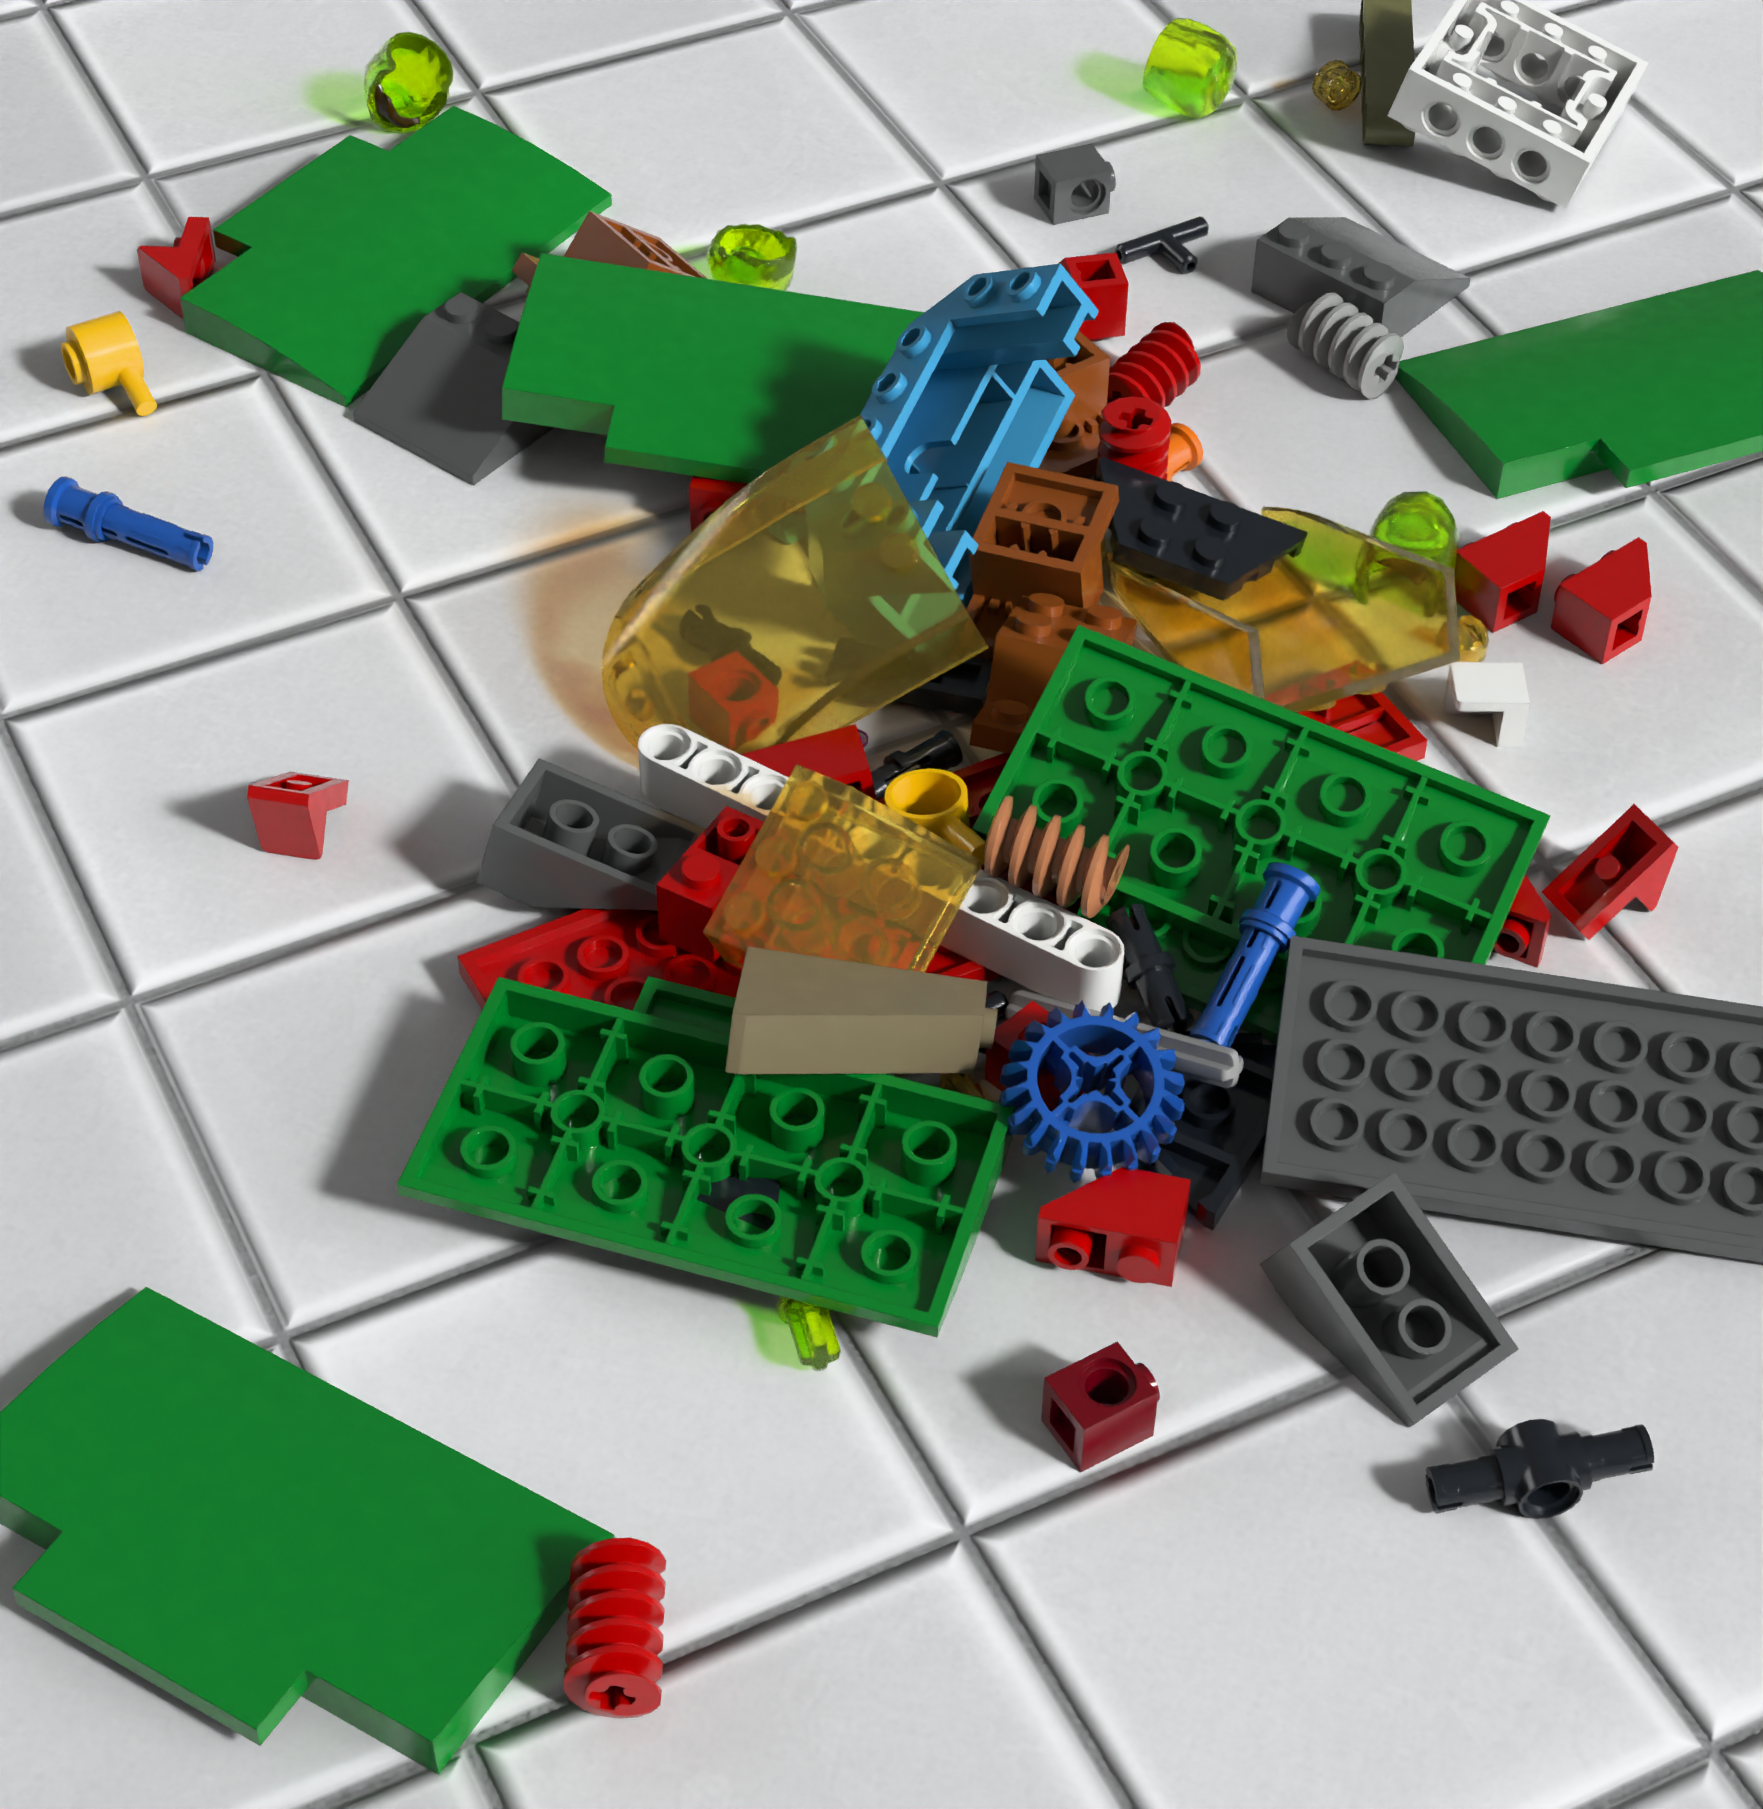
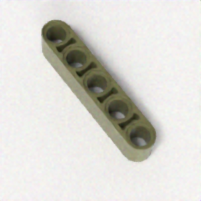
M1362 0L1359 21L1363 144L1413 146L1415 132L1406 129L1400 122L1387 116L1410 66L1415 61L1411 0Z

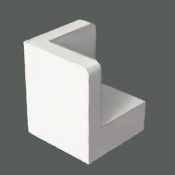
M1450 662L1443 701L1445 712L1447 714H1491L1497 747H1521L1530 706L1522 662Z

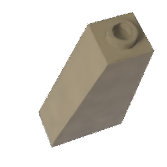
M747 947L732 1013L725 1072L733 1074L975 1073L979 1048L992 1049L998 1009L985 1007L987 981Z

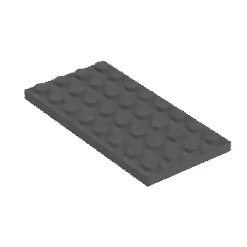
M1292 936L1287 952L1259 1184L1355 1199L1395 1172L1422 1210L1763 1263V1007Z

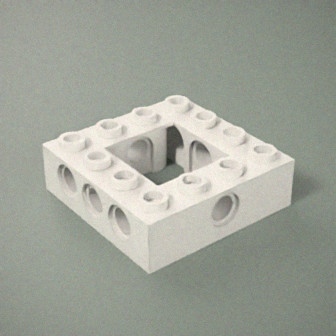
M1455 0L1410 66L1387 116L1400 122L1406 129L1421 133L1446 146L1452 153L1465 156L1490 169L1496 176L1509 179L1534 192L1540 199L1553 202L1566 209L1625 109L1649 63L1528 0ZM1494 31L1501 35V37L1496 36ZM1536 54H1540L1545 60L1540 59ZM1479 66H1482L1492 71L1499 79L1513 82L1536 94L1542 101L1563 108L1560 117L1541 107L1542 104L1534 100L1530 102L1497 85L1496 80L1490 77L1486 79L1476 74V70Z

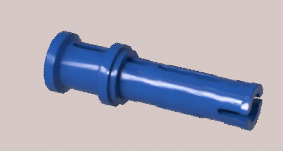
M64 476L58 478L52 484L45 497L43 506L44 518L47 523L55 527H63L64 525L75 527L85 531L86 536L96 542L109 541L110 539L121 541L140 550L178 562L195 571L203 570V564L207 565L211 559L213 540L210 536L190 531L154 516L132 510L124 506L119 497L111 492L104 491L99 494L80 488L78 482L74 479Z
M1272 862L1267 865L1262 874L1266 883L1253 908L1246 909L1239 919V931L1242 934L1239 943L1189 1037L1228 1048L1231 1047L1278 953H1285L1289 947L1291 937L1296 936L1294 928L1306 904L1314 902L1321 891L1318 883L1307 873L1285 863Z

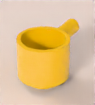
M121 311L66 327V342L61 343L60 347L65 367L75 385L82 383L90 395L122 385L138 415L146 416L156 410L157 403L143 379L144 365L136 337L127 318Z
M926 768L906 772L890 782L884 794L887 825L959 859L965 857L974 866L984 864L985 855L983 852L986 841L970 828L967 786L959 776L946 770Z

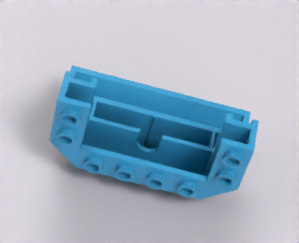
M1060 263L973 275L911 322L907 329L899 336L896 342V349L883 373L874 382L872 394L858 420L848 430L847 440L837 459L824 475L822 486L810 507L816 559L832 605L863 637L946 651L973 595L969 555H974L979 546L973 539V536L1006 463L1011 462L1039 468L1075 397L1073 391L1046 359L1076 356L1080 346L1074 338L1083 321L1095 320L1099 310Z

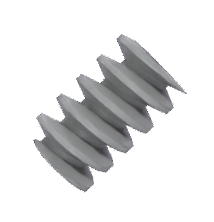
M1335 292L1326 293L1316 301H1310L1302 305L1294 313L1287 326L1289 344L1296 349H1301L1302 353L1312 360H1316L1319 365L1330 370L1339 379L1345 380L1355 390H1360L1361 394L1368 399L1378 398L1394 382L1398 373L1399 360L1404 349L1403 339L1396 333H1388V329L1381 323H1373V318L1366 313H1358L1357 307L1350 302L1344 303L1343 298Z

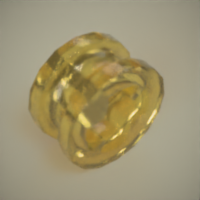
M1333 60L1322 66L1316 73L1312 83V91L1331 110L1339 111L1350 106L1358 97L1361 91L1362 80L1360 75L1353 69H1350L1342 60Z

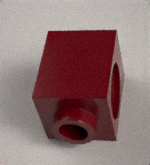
M1117 1341L1044 1378L1041 1421L1077 1469L1083 1472L1154 1436L1157 1402L1160 1400L1159 1388L1150 1370L1142 1363L1135 1364Z

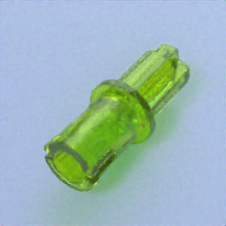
M780 1296L776 1309L779 1319L789 1325L800 1363L812 1366L814 1371H821L827 1368L828 1363L838 1360L841 1350L829 1314L831 1309Z

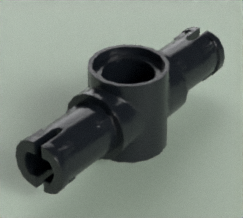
M1534 1419L1518 1423L1507 1429L1499 1437L1496 1447L1488 1450L1487 1456L1453 1464L1447 1463L1427 1467V1475H1425L1426 1487L1430 1503L1436 1514L1456 1510L1461 1507L1498 1501L1501 1506L1517 1504L1520 1513L1528 1518H1550L1573 1508L1581 1500L1583 1490L1591 1488L1592 1482L1625 1474L1651 1471L1653 1469L1652 1463H1654V1451L1650 1436L1643 1424L1622 1428L1617 1431L1581 1437L1577 1431L1561 1434L1559 1426L1553 1421Z

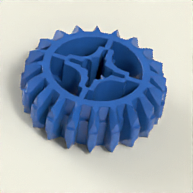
M1082 1000L1079 1004L1075 1005L1072 1019H1069L1055 1006L1048 1013L1047 1026L1033 1020L1026 1027L1024 1035L1026 1041L1016 1039L1010 1046L1008 1058L1012 1063L1003 1065L1000 1075V1082L1007 1089L1001 1092L999 1103L1001 1106L1015 1107V1111L1008 1117L1007 1121L1009 1136L1027 1135L1022 1145V1152L1025 1157L1035 1155L1042 1150L1047 1153L1043 1166L1047 1174L1056 1170L1060 1162L1070 1165L1069 1175L1073 1184L1081 1180L1085 1168L1093 1169L1095 1177L1098 1179L1102 1176L1111 1175L1113 1165L1117 1169L1126 1167L1129 1171L1138 1168V1159L1151 1165L1159 1157L1161 1151L1159 1144L1167 1145L1172 1142L1177 1130L1173 1121L1181 1119L1185 1103L1183 1099L1177 1096L1182 1093L1185 1084L1184 1077L1181 1073L1171 1071L1177 1060L1175 1049L1156 1050L1161 1039L1159 1027L1143 1034L1139 1033L1136 1030L1139 1023L1137 1012L1127 1016L1124 1023L1113 1019L1114 1009L1110 1002L1102 1007L1099 1016H1090L1089 1009ZM1086 1053H1095V1054H1100V1055H1104V1056L1095 1057V1056L1087 1055ZM1045 1068L1055 1077L1053 1085L1062 1094L1059 1097L1057 1108L1052 1112L1044 1103L1037 1083L1038 1076ZM1131 1073L1138 1081L1144 1095L1145 1112L1140 1117L1129 1108L1131 1100L1122 1090L1127 1076ZM1105 1087V1091H1104V1094H1103V1095H1102L1100 1092H1098V1091H1101V1090ZM1080 1089H1081L1084 1093L1088 1094V1095L1083 1094V1095H1081V1096L1078 1098L1079 1093H1080ZM1092 1128L1100 1133H1089L1077 1129Z

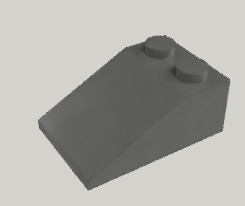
M539 758L492 826L477 883L498 891L508 898L519 900L536 908L658 911L656 884L705 829Z
M1395 1172L1259 1264L1298 1322L1408 1427L1415 1425L1519 1349Z

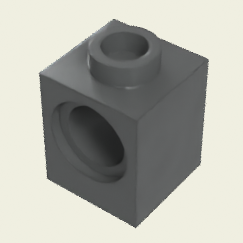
M1092 143L1036 155L1034 199L1053 225L1109 213L1110 192L1114 191L1116 186L1115 173L1110 162L1102 158Z

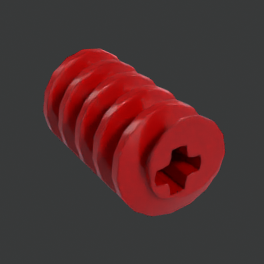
M1163 322L1155 326L1150 333L1141 338L1139 343L1133 345L1126 354L1118 358L1116 363L1109 368L1107 404L1118 398L1133 396L1148 398L1159 403L1163 408L1170 406L1175 398L1182 395L1186 388L1193 385L1200 376L1201 364L1194 350L1192 339L1187 332L1175 322Z
M1144 397L1118 398L1108 403L1101 411L1104 421L1100 424L1099 429L1101 441L1098 445V457H1105L1166 480L1170 444L1169 436L1172 422L1168 412L1159 403Z
M631 1537L610 1538L585 1547L571 1561L570 1583L572 1586L569 1588L568 1608L570 1613L567 1617L566 1632L569 1639L566 1642L565 1663L567 1667L564 1670L563 1690L569 1700L582 1710L599 1716L618 1719L636 1718L652 1713L661 1703L662 1690L656 1682L662 1676L663 1662L657 1655L663 1649L664 1635L658 1628L664 1622L665 1608L659 1601L665 1596L666 1582L660 1574L666 1569V1559L659 1549L648 1542Z

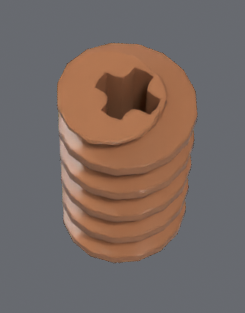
M1006 796L993 818L985 842L983 853L985 855L984 871L986 875L994 879L999 877L1008 868V882L1017 889L1023 887L1033 876L1032 892L1036 897L1041 899L1047 897L1057 886L1056 898L1057 904L1065 909L1071 907L1081 896L1082 915L1089 919L1095 917L1110 900L1120 881L1129 855V844L1115 858H1111L1108 856L1109 836L1103 834L1091 848H1087L1084 846L1085 826L1079 824L1065 839L1060 836L1061 816L1055 814L1041 829L1036 827L1037 806L1031 804L1017 819L1012 817L1013 796Z

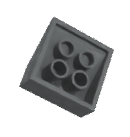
M1346 217L1287 218L1257 239L1251 292L1292 313H1295L1302 305L1310 301H1316L1326 293L1335 292L1343 298L1344 303L1350 302L1357 307L1358 313L1364 312L1373 318V323L1384 325L1388 329V333H1396L1398 336L1403 337L1467 289L1470 285V278Z
M461 292L423 317L353 412L354 421L473 486L555 428L502 419V387L520 322Z

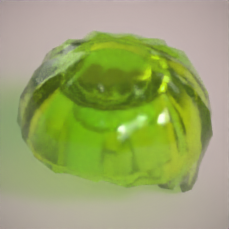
M760 224L727 225L725 228L717 230L716 236L711 240L706 258L708 268L713 280L786 291L793 280L797 242L796 238L787 237L781 230L775 231Z

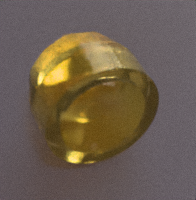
M1464 615L1459 620L1453 619L1449 621L1442 632L1440 643L1441 656L1449 663L1482 662L1486 657L1488 648V630L1481 620L1471 615Z

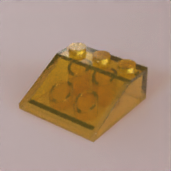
M796 764L703 933L724 961L742 969L747 947H755L925 972L979 873L982 863L978 858L857 789Z

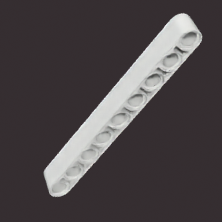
M674 724L656 725L644 731L638 739L641 793L644 799L651 804L703 829H706L726 806L781 829V840L773 858V864L1043 996L1075 1005L1083 1000L1087 1008L1100 1012L1102 1007L1109 1002L1113 1008L1117 1006L1121 997L1124 944L1119 936L1110 930L1043 898L1036 897L1022 888L1017 889L999 877L993 879L987 876L984 870L684 727Z

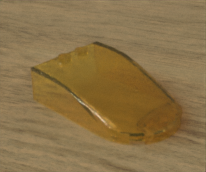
M861 415L806 445L766 470L729 498L653 568L623 601L612 621L605 641L602 657V682L606 703L613 720L621 733L637 750L638 739L642 733L650 727L660 724H674L684 727L738 754L846 727L989 648L966 611L890 470L884 452Z
M1264 506L1261 510L1263 516L1308 532L1301 553L1294 558L1289 554L1284 555L1274 562L1270 573L1257 581L1246 582L1243 584L1242 590L1224 601L1116 562L1113 559L1112 553L1106 554L1109 584L1167 661L1296 713L1304 710L1321 711L1330 709L1336 705V700L1354 694H1376L1384 691L1388 683L1460 661L1454 569L1313 513L1289 508Z

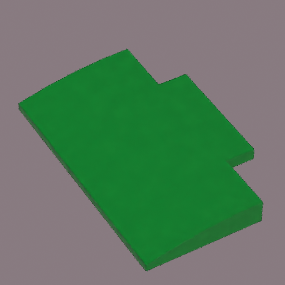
M456 106L450 107L389 151L349 135L213 229L216 247L237 256V258L180 297L185 331L215 347L341 406L347 407L371 389L424 316L460 292L484 303L518 277L512 272V269L521 253L540 258L541 253H550L579 230L589 211L601 214L612 205V194L534 144Z
M541 253L522 312L502 387V419L607 435L604 462L729 482L748 483L749 485L817 495L822 486L824 475L833 466L847 440L848 430L858 420L872 394L874 382L883 373L893 355L899 336L907 329L911 322L925 312Z
M1755 270L1399 361L1398 373L1395 379L1496 499L1607 469L1613 473L1625 488L1758 453L1763 451V272Z
M1078 625L972 830L986 841L991 823L1000 804L1006 796L1010 795L1013 796L1012 817L1018 819L1031 804L1037 806L1036 827L1042 829L1055 814L1061 816L1060 836L1065 839L1081 824L1085 826L1084 846L1087 848H1091L1103 834L1109 836L1108 856L1111 858H1115L1129 844L1130 850L1125 869L1110 900L1095 917L1090 919L1084 917L1081 913V907L1077 915L1108 929L1105 920L1110 914L1125 907L1130 917L1132 916L1131 904H1143L1162 951L1170 953L1176 964L1173 976L1186 1006L1203 1013L1219 978L1242 936L1239 931V919L1246 909L1253 908L1266 883L1262 874L1267 865L1272 862L1285 863L1296 867L1311 876L1320 886L1321 891L1317 899L1312 903L1306 904L1294 928L1296 936L1486 965L1551 815ZM1288 949L1285 953H1278L1256 999L1239 1028L1248 1033H1262V1039L1274 1044L1277 1041ZM1123 962V974H1125L1124 971L1127 967L1125 962Z
M648 976L632 1011L498 977L398 1180V1195L938 1337L976 1242L1012 1142L1013 1135L1009 1136L1007 1121L1008 1117L1015 1111L1014 1106H1001L998 1102L895 1077L894 1074L726 1073L732 1013L736 1000L734 997ZM729 1176L739 1177V1180L746 1181L747 1177L769 1178L780 1181L778 1204L771 1198L761 1194H747L735 1199L728 1206L725 1213L697 1200L699 1194L709 1196L711 1193V1183L724 1180ZM749 1213H760L769 1217L773 1221V1225L765 1231L738 1218Z
M145 1287L96 1325L47 1367L0 1412V1524L46 1550L12 1587L17 1605L259 1746L263 1744L302 1696L439 1775L568 1607L569 1588L572 1586L570 1583L571 1561L580 1550L592 1543L615 1538L611 1532L148 1287Z

